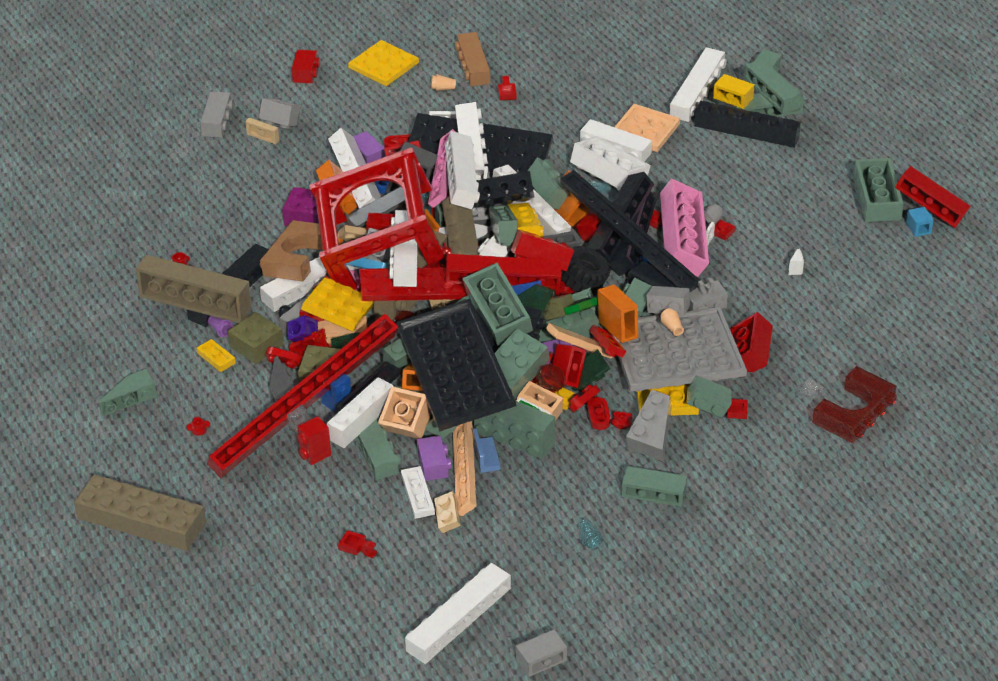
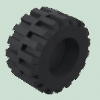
M586 246L573 247L574 253L567 271L561 270V279L573 291L580 292L591 288L594 295L598 293V289L603 287L611 272L610 264L601 253L596 252L592 248L590 249Z

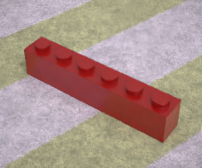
M447 253L445 283L464 284L463 278L498 263L511 286L541 281L542 289L560 290L561 260Z

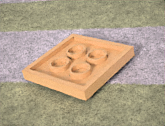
M633 104L615 128L652 140V151L658 152L680 125V118Z

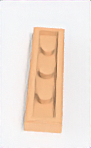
M551 323L546 328L552 336L559 340L604 357L612 358V356L605 353L606 349L600 347V343Z

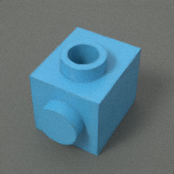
M925 207L910 209L907 212L906 224L914 237L931 234L933 217Z

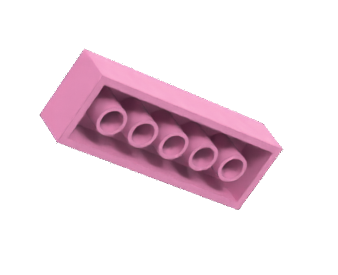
M671 178L660 192L664 249L698 277L709 264L702 192Z

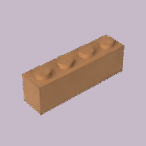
M477 32L457 34L455 50L458 51V59L461 61L465 80L469 81L470 86L490 84V69Z

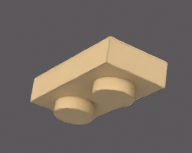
M248 118L245 121L248 135L273 144H277L280 141L278 127L252 118Z
M345 225L338 231V238L349 242L366 236L368 230L366 228Z
M451 491L434 498L438 528L441 533L461 526L457 499L454 492Z

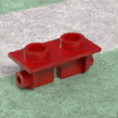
M325 329L312 332L311 335L303 338V341L291 342L289 350L303 357L308 345L327 347Z

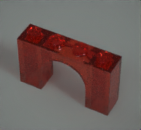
M856 366L846 376L844 390L867 402L868 406L858 410H850L824 398L813 410L812 423L853 444L858 438L861 439L868 427L874 425L878 416L884 415L889 405L895 403L897 399V386Z

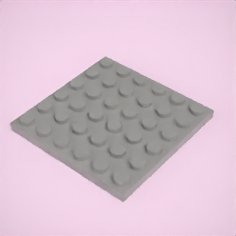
M721 307L687 311L685 315L679 316L684 332L678 336H675L673 332L661 323V315L638 317V338L621 343L614 337L626 350L624 357H619L630 391L691 384L696 375L710 381L747 376V369Z

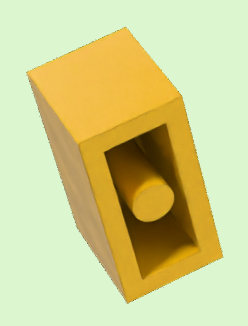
M723 74L714 84L713 98L744 109L754 99L755 84Z

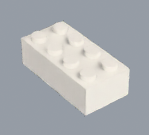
M597 136L574 143L570 160L577 168L589 172L591 176L602 179L606 184L613 185L619 191L628 175L645 172L648 176L650 169L649 164Z

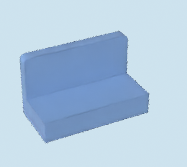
M473 429V446L480 472L500 470V462L493 437L479 439L477 429Z

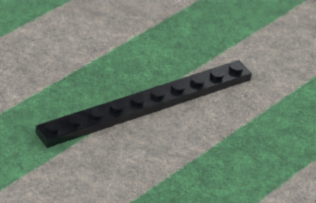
M572 170L560 179V184L678 288H689V291L692 292L699 287L698 281L701 280L575 170Z

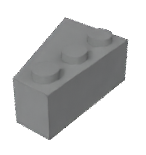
M651 390L626 436L628 449L663 462L665 461V449L672 410L669 395Z

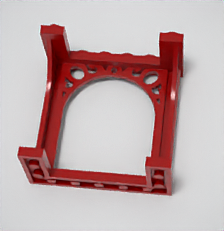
M413 147L309 185L316 199L323 249L322 252H319V258L330 278L335 282L357 290V283L346 263L412 239L416 240L428 264L445 258V253L425 215L422 194L432 191V187ZM374 181H391L402 187L408 212V221L339 245L336 225L347 221V216L340 203L350 192Z

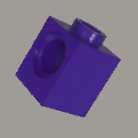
M304 315L288 322V340L303 341V338L311 335L312 332H318V320Z

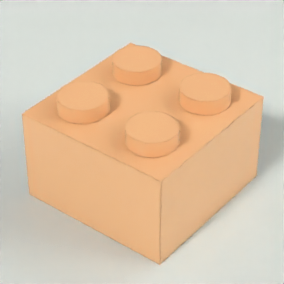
M391 386L378 424L388 432L422 439L431 415L425 394Z

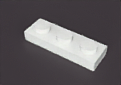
M421 466L401 470V477L414 518L435 515V509Z

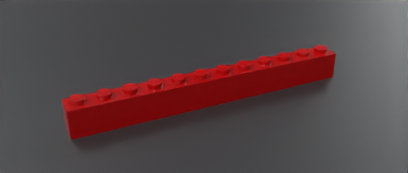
M386 314L381 316L209 455L207 465L221 479L331 389L330 384L344 374H350L393 339L397 333L398 326Z

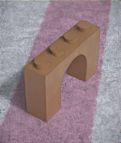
M293 220L261 258L260 267L262 268L263 276L303 282L311 272L309 257L291 254V252L304 248L323 250L319 224Z

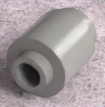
M716 204L709 205L704 210L706 227L711 222L716 224L722 218L723 211L720 206Z

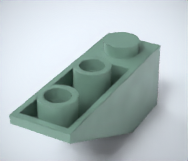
M147 369L126 376L99 400L102 416L157 397L155 383Z

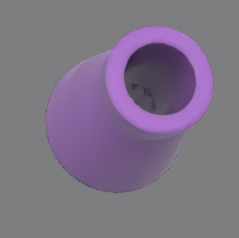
M210 316L208 319V324L212 326L220 337H228V330L234 327L229 320Z

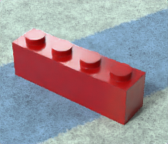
M912 166L904 172L895 186L896 189L954 228L957 227L971 207Z

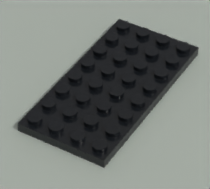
M417 113L408 143L419 140L423 149L438 154L440 139L452 129L458 133L457 119ZM483 123L484 134H481V139L485 138L486 149H483V154H487L488 164H485V166H488L490 178H492L493 170L509 165L517 173L526 172L536 158L542 160L548 158L553 134Z
M471 299L396 322L439 432L516 407L514 396Z

